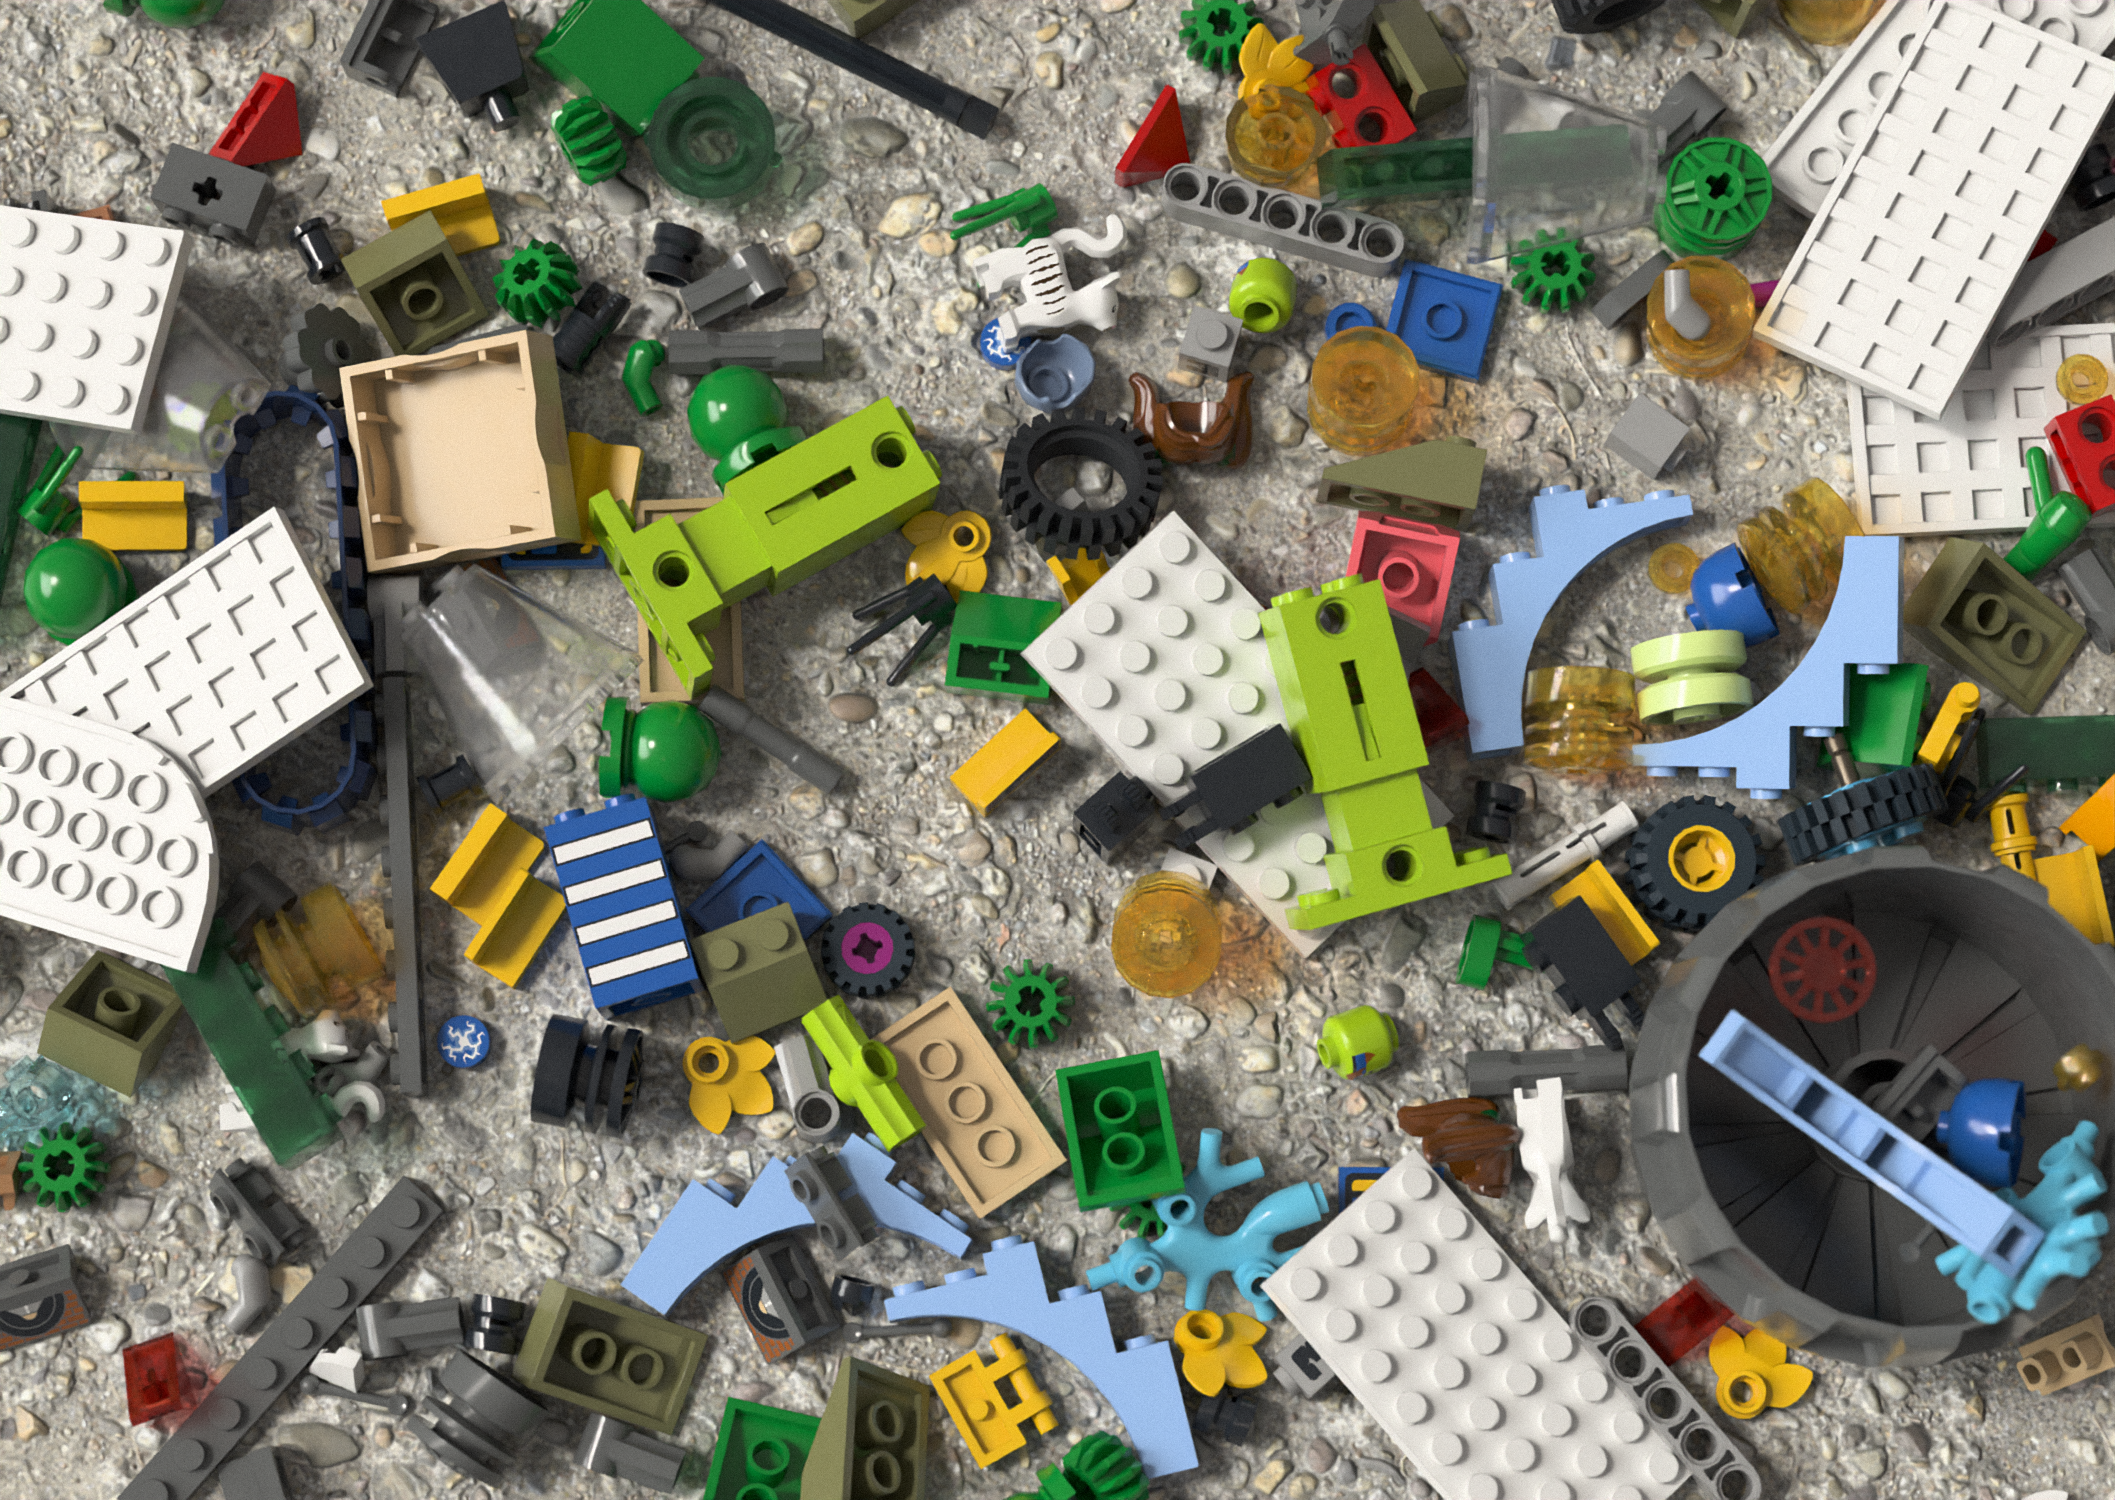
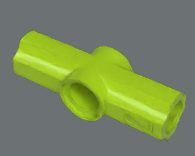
M840 995L828 999L802 1018V1024L832 1067L829 1074V1082L834 1094L846 1105L860 1109L888 1153L914 1138L925 1129L927 1125L895 1079L899 1069L894 1054L881 1042L868 1039Z

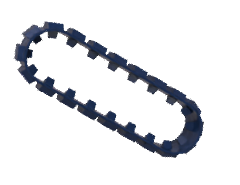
M290 385L286 391L275 390L270 392L267 387H264L238 400L241 406L234 410L230 419L222 418L212 444V448L219 456L220 466L210 469L212 500L222 510V516L213 519L214 547L243 528L241 498L250 495L249 479L240 478L242 456L249 455L254 443L253 435L261 429L266 430L276 425L278 420L291 417L292 423L307 427L311 419L323 425L325 428L316 436L323 449L334 447L335 469L325 472L326 488L336 490L338 520L329 522L328 527L329 538L339 540L341 569L331 573L332 589L342 590L343 621L341 622L374 686L348 703L349 723L340 725L341 742L351 743L349 767L340 766L336 778L340 786L333 794L329 796L327 792H324L312 798L314 805L297 809V799L282 795L275 806L266 801L262 796L273 786L266 772L256 774V765L231 782L245 807L250 811L263 808L261 820L267 826L296 836L300 835L304 827L317 828L322 834H325L351 821L348 812L355 808L359 800L368 802L378 773L369 763V753L377 751L378 727L374 715L370 711H366V702L375 700L374 668L367 660H363V652L373 649L372 625L369 615L364 609L360 608V602L367 599L369 573L366 564L361 558L357 557V551L364 549L359 508H356L354 502L358 501L359 493L358 467L356 458L350 457V454L354 451L349 441L347 423L338 409L327 411L326 403L319 405V395L317 393L300 391L294 385Z

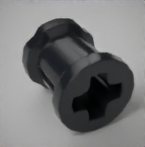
M324 217L307 220L296 226L286 237L291 249H297L309 269L307 278L313 285L331 281L346 271L341 259L347 256V254L339 252L328 233L330 227Z
M463 754L456 757L455 764L429 777L424 774L416 777L437 818L444 815L445 808L471 795L476 798L484 795Z

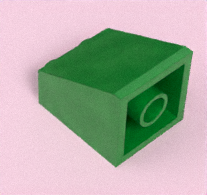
M575 0L527 57L579 99L588 95L598 101L604 112H607L611 123L627 136L641 135L644 131L648 135L653 133L667 117L669 112L664 107L675 93L680 97L683 96L699 79L700 73L696 71V68L705 59L642 0Z

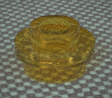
M2076 354L2068 357L2059 366L2056 372L2055 383L2058 392L2065 400L2075 405H2085L2098 400L2105 393L2108 386V373L2105 366L2097 358L2088 354ZM2080 373L2085 375L2089 382L2088 388H2078L2073 383V374Z
M1664 544L1652 554L1648 563V575L1652 584L1658 590L1672 595L1681 594L1690 589L1693 573L1700 565L1696 554L1683 544ZM1667 562L1678 563L1682 569V575L1677 578L1669 577L1665 573L1664 565Z
M2085 1043L2074 1047L2052 1069V1073L2059 1079L2057 1082L2058 1088L2062 1092L2074 1088L2078 1093L2089 1088L2103 1074V1070L2099 1065L2103 1061L2104 1055L2098 1049L2092 1051Z

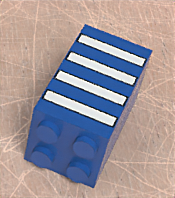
M634 793L613 797L604 802L606 809L585 814L583 808L560 813L554 816L555 824L544 827L595 1009L605 1020L706 990L698 961L690 942L691 937L655 814L646 797L636 799Z

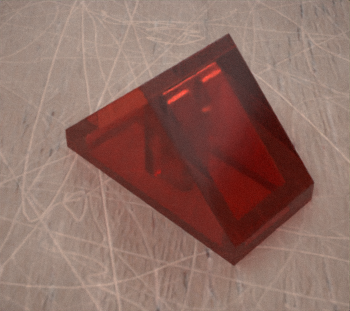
M1423 666L1410 673L1408 686L1428 756L1462 737L1470 722L1467 715Z
M1689 1276L1639 1320L1633 1328L1663 1363L1670 1367L1729 1321L1735 1314L1722 1303L1714 1300L1692 1276Z
M173 1332L122 1349L128 1413L133 1427L150 1428L193 1413L196 1410L197 1403L177 1339Z

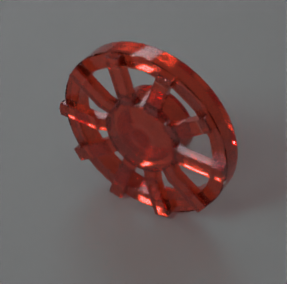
M1829 917L1810 918L1788 929L1774 946L1769 964L1770 983L1780 1002L1796 1016L1815 1023L1834 1022L1852 1015L1867 1001L1876 980V961L1868 941L1850 924ZM1821 927L1819 947L1813 948L1804 931L1808 928ZM1830 928L1843 932L1847 936L1836 949L1829 947ZM1793 936H1796L1806 952L1804 957L1784 949ZM1855 942L1863 958L1845 961L1842 954ZM1780 958L1799 965V971L1780 974ZM1865 967L1866 977L1864 984L1846 977L1847 970ZM1801 979L1803 985L1790 997L1782 983ZM1840 985L1860 993L1849 1006H1847L1837 988ZM1810 990L1815 992L1813 1011L1798 1005L1799 1001ZM1824 993H1830L1839 1011L1822 1013Z

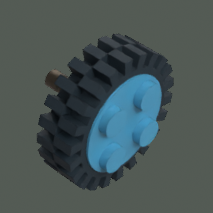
M1843 733L1835 734V737H1828L1823 741L1828 754L1832 756L1831 762L1841 788L1805 806L1799 807L1793 812L1787 813L1784 817L1778 819V824L1795 866H1799L1813 861L1834 859L1870 847L1899 845L1904 842L1903 839L1925 831L1922 823L1946 812L1949 806L1932 763L1919 764L1908 769L1904 768L1874 778L1861 780L1851 752L1847 751L1849 747Z

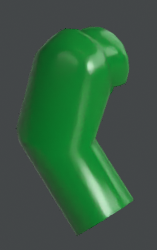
M640 339L629 348L621 376L622 382L641 417L649 416L663 407V403L650 381L654 367L659 366L665 360L664 346L656 339H649L647 341Z

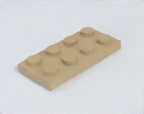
M723 497L636 501L634 518L637 527H635V532L670 513L676 524H679L722 501ZM667 579L662 581L665 585L669 587H678L683 585L681 582L675 579ZM740 600L722 610L719 627L704 636L716 657V660L711 662L714 672H712L710 688L715 683L742 702H745L742 601ZM637 609L641 706H648L652 702L676 700L685 704H700L708 691L693 700L689 698Z
M951 986L870 1039L881 1042L894 1054L899 1069L895 1079L927 1125L921 1132L979 1221L1067 1162Z

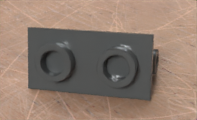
M823 1145L811 1153L809 1151L804 1153L784 1170L790 1180L792 1193L798 1201L805 1205L817 1225L821 1241L833 1251L838 1261L843 1260L859 1246L863 1247L879 1237L874 1229L878 1224L873 1219L859 1194L857 1193L845 1201H842L838 1193L851 1186L852 1182L834 1152L828 1154Z
M239 1158L225 1169L229 1177L225 1175L221 1168L215 1171L208 1187L211 1190L210 1199L223 1217L227 1219L232 1217L244 1232L242 1238L248 1250L256 1258H264L273 1269L277 1266L285 1251L283 1246L290 1253L306 1241V1238L301 1233L304 1227L282 1200L264 1210L260 1203L273 1195L274 1190L252 1162L246 1164L242 1158Z

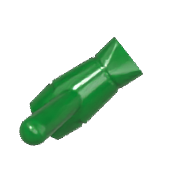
M2039 446L2029 448L2025 455L2036 515L2020 538L2019 543L2003 558L2024 578L2031 581L2047 564L2080 537L2092 519L2089 507L2077 495L2068 491H2060L2054 496L2046 452Z

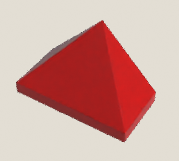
M263 72L208 155L240 166L302 155L295 85L287 78Z
M1166 84L1115 168L1114 183L1122 188L1162 179L1174 165L1190 163L1176 89Z

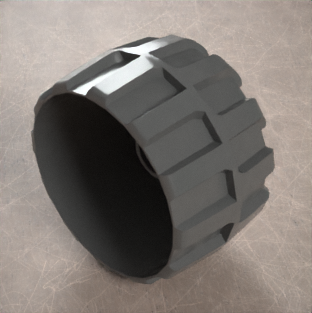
M1922 845L1870 847L1848 855L1783 872L1769 878L1727 904L1673 960L1646 1010L1631 1065L1632 1072L1629 1080L1630 1150L1641 1194H1646L1652 1214L1681 1260L1680 1265L1712 1299L1722 1303L1739 1319L1792 1349L1862 1367H1929L1997 1348L2017 1339L2076 1300V1290L2115 1249V950L2110 943L2098 945L2091 943L2048 904L2049 889L2040 882L2005 864L1979 872L1932 860L1926 848ZM1733 1010L1868 1108L1871 1106L1872 1101L1879 1097L1917 1051L1928 1044L1933 1046L1941 1056L1969 1080L1967 1084L1987 1078L2024 1081L2026 1089V1118H2021L2020 1135L2025 1136L2018 1180L2016 1186H2012V1190L2020 1199L2026 1197L2045 1177L2044 1173L2039 1169V1162L2042 1156L2052 1146L2060 1142L2062 1138L2072 1136L2079 1122L2089 1121L2095 1124L2099 1129V1134L2092 1145L2095 1150L2092 1162L2102 1172V1177L2107 1185V1191L2100 1194L2091 1203L2078 1207L2074 1212L2079 1217L2100 1212L2107 1218V1233L2096 1236L2099 1239L2098 1248L2101 1250L2099 1260L2083 1276L2060 1274L2053 1278L2045 1287L2033 1309L2022 1308L2015 1302L2008 1316L1999 1319L1995 1323H1986L1977 1319L1968 1309V1291L1959 1287L1955 1281V1277L1960 1270L1945 1276L1940 1272L1936 1264L1937 1256L1961 1243L1938 1228L1921 1247V1255L1917 1262L1913 1264L1901 1262L1897 1254L1900 1245L1912 1242L1929 1221L1787 1121L1699 1055ZM1937 1122L1919 1144L1954 1168L1949 1159L1947 1144L1938 1143ZM1981 1184V1187L1990 1194L2003 1189Z

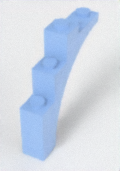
M1569 485L1546 487L1539 491L1540 496L1533 497L1528 510L1537 558H1530L1529 552H1515L1499 557L1500 563L1493 564L1488 573L1496 625L1490 626L1488 619L1463 622L1458 625L1459 631H1453L1447 641L1467 762L1517 755L1523 748L1521 709L1526 665L1535 637L1553 604L1583 572L1612 551L1650 534L1686 526L1693 516L1690 494L1675 496L1674 490H1661L1646 494L1644 501L1627 504L1624 503V498L1613 497L1594 502L1593 509H1588L1585 489L1571 491Z
M1845 536L1843 566L1838 590L1829 616L1805 658L1784 683L1760 704L1740 717L1711 731L1670 742L1632 745V766H1647L1646 776H1678V766L1698 767V777H1730V767H1737L1736 788H1750V798L1782 799V789L1796 788L1797 726H1804L1803 736L1835 737L1836 726H1849L1850 663H1857V674H1889V664H1903L1904 537Z
M1732 1010L1699 1055L1787 1121L1818 1141L1853 1168L2012 1280L2045 1236V1232L2017 1211L1877 1115Z
M870 1132L867 1133L864 1139L852 1133L836 1156L852 1182L851 1186L838 1193L842 1201L858 1193L873 1219L877 1222L878 1225L876 1227L912 1235L936 1245L962 1260L973 1243L972 1239L965 1235L970 1226L946 1209H943L939 1216L932 1213L921 1205L926 1196L905 1181L900 1179L895 1187L888 1183V1180L898 1167L897 1162L889 1158L893 1151L888 1153L880 1139ZM789 1155L783 1163L772 1156L738 1208L731 1205L736 1195L713 1179L709 1178L705 1186L693 1179L627 1274L621 1286L663 1315L669 1317L690 1290L708 1273L730 1257L751 1245L773 1236L817 1226L805 1205L798 1201L792 1193L790 1180L784 1172L797 1159Z
M1021 1235L992 1241V1251L983 1253L987 1275L977 1277L975 1268L965 1269L944 1275L946 1285L925 1289L924 1281H917L894 1287V1297L884 1300L890 1323L932 1317L973 1319L1003 1326L1046 1345L1077 1367L1109 1401L1124 1424L1137 1451L1139 1460L1142 1462L1143 1473L1148 1479L1199 1467L1168 1341L1157 1343L1155 1334H1149L1124 1341L1126 1351L1116 1353L1101 1291L1090 1293L1088 1284L1057 1291L1059 1301L1049 1303L1034 1241L1023 1244Z

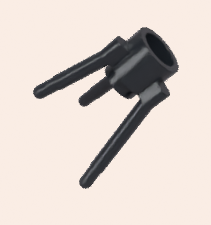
M934 573L924 581L919 576L907 586L879 598L852 613L853 619L860 620L900 601L905 600L904 603L906 604V607L851 644L847 648L849 655H855L865 647H868L913 615L921 626L929 621L932 622L887 678L886 683L890 687L894 686L909 670L938 633L953 622L948 613L956 608L957 603Z
M1981 708L1976 710L1943 778L1939 780L1949 809L1937 815L1934 819L1949 827H1959L1965 818L1976 823L1989 805L2029 771L2027 764H2021L1980 799H1975L1976 786L1958 773L1986 715L1985 710Z

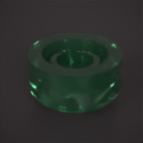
M724 77L694 79L673 89L662 99L653 114L649 131L643 134V141L650 150L654 170L663 187L677 200L689 207L702 211L722 212L738 208L751 201L764 189L773 174L774 168L778 167L783 160L781 154L778 153L773 119L764 101L750 88L740 82ZM710 130H723L732 133L738 141L735 153L728 161L719 165H706L698 162L690 153L691 143L699 135Z

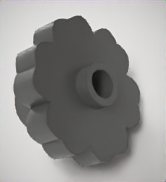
M318 303L303 309L300 313L291 317L290 325L293 333L283 338L285 351L279 357L278 367L282 379L288 386L294 385L300 391L317 393L319 395V405L329 402L338 409L344 407L339 368L371 362L372 349L365 340L360 339L361 328L358 321L349 316L342 307L329 310L324 304Z

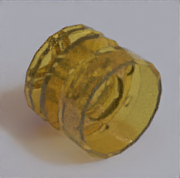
M1689 256L1670 264L1655 279L1647 297L1646 340L1653 357L1669 373L1687 380H1710L1728 373L1744 358L1752 339L1755 320V297L1747 278L1733 264L1714 256ZM1690 270L1691 297L1707 312L1711 320L1710 331L1703 339L1697 341L1687 340L1666 321L1664 271Z
M1355 326L1337 332L1321 346L1315 358L1307 391L1306 413L1314 433L1328 447L1346 455L1369 456L1390 448L1403 436L1411 420L1414 403L1419 391V367L1412 350L1397 335L1379 327ZM1356 393L1360 399L1369 397V405H1365L1361 400L1352 402V394Z
M1818 477L1808 478L1783 495L1781 499L1783 513L1774 506L1766 505L1760 509L1758 518L1749 516L1740 522L1736 529L1739 543L1756 577L1784 609L1797 615L1809 608L1811 599L1820 601L1826 597L1828 593L1826 578L1835 585H1839L1843 566L1845 536H1865L1855 516L1842 498L1830 485Z
M1555 666L1540 668L1527 673L1525 709L1530 713L1548 717V721L1527 725L1524 729V737L1529 741L1537 743L1525 747L1523 763L1530 767L1550 770L1558 774L1577 776L1598 775L1603 772L1631 768L1634 751L1619 745L1632 742L1634 730L1627 726L1612 723L1611 719L1631 715L1634 712L1635 676L1617 669L1589 666Z
M1166 870L1141 876L1128 886L1115 906L1111 952L1116 969L1128 984L1148 996L1174 998L1192 993L1208 981L1219 963L1222 943V918L1216 898L1202 882L1183 872ZM1170 931L1171 938L1174 940L1173 948L1163 949L1162 942L1159 940L1160 932Z
M331 880L300 897L307 919L305 922L298 924L282 907L275 911V916L283 931L282 935L278 936L264 918L252 924V930L260 949L259 956L280 994L291 1002L306 1020L319 1014L310 992L311 990L316 989L329 1007L337 1003L335 990L331 983L332 978L339 975L350 989L357 992L386 976L383 966L361 924L342 893Z

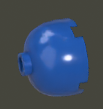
M1735 542L1714 552L1700 563L1694 571L1690 583L1694 603L1685 606L1696 631H1739L1744 634L1745 648L1762 644L1781 634L1771 607L1765 609L1767 604L1762 595L1763 590L1743 552L1739 547L1737 548Z
M2004 1078L1977 1080L1967 1084L1956 1094L1951 1111H1940L1937 1141L1938 1143L1947 1144L1949 1159L1954 1168L1975 1183L2013 1189L2012 1186H2016L2021 1168L2025 1136H2020L2021 1118H2026V1089L2024 1081Z

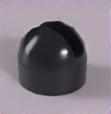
M835 1274L831 1288L832 1304L839 1313H842L845 1303L853 1304L851 1316L860 1315L869 1308L876 1285L861 1278Z

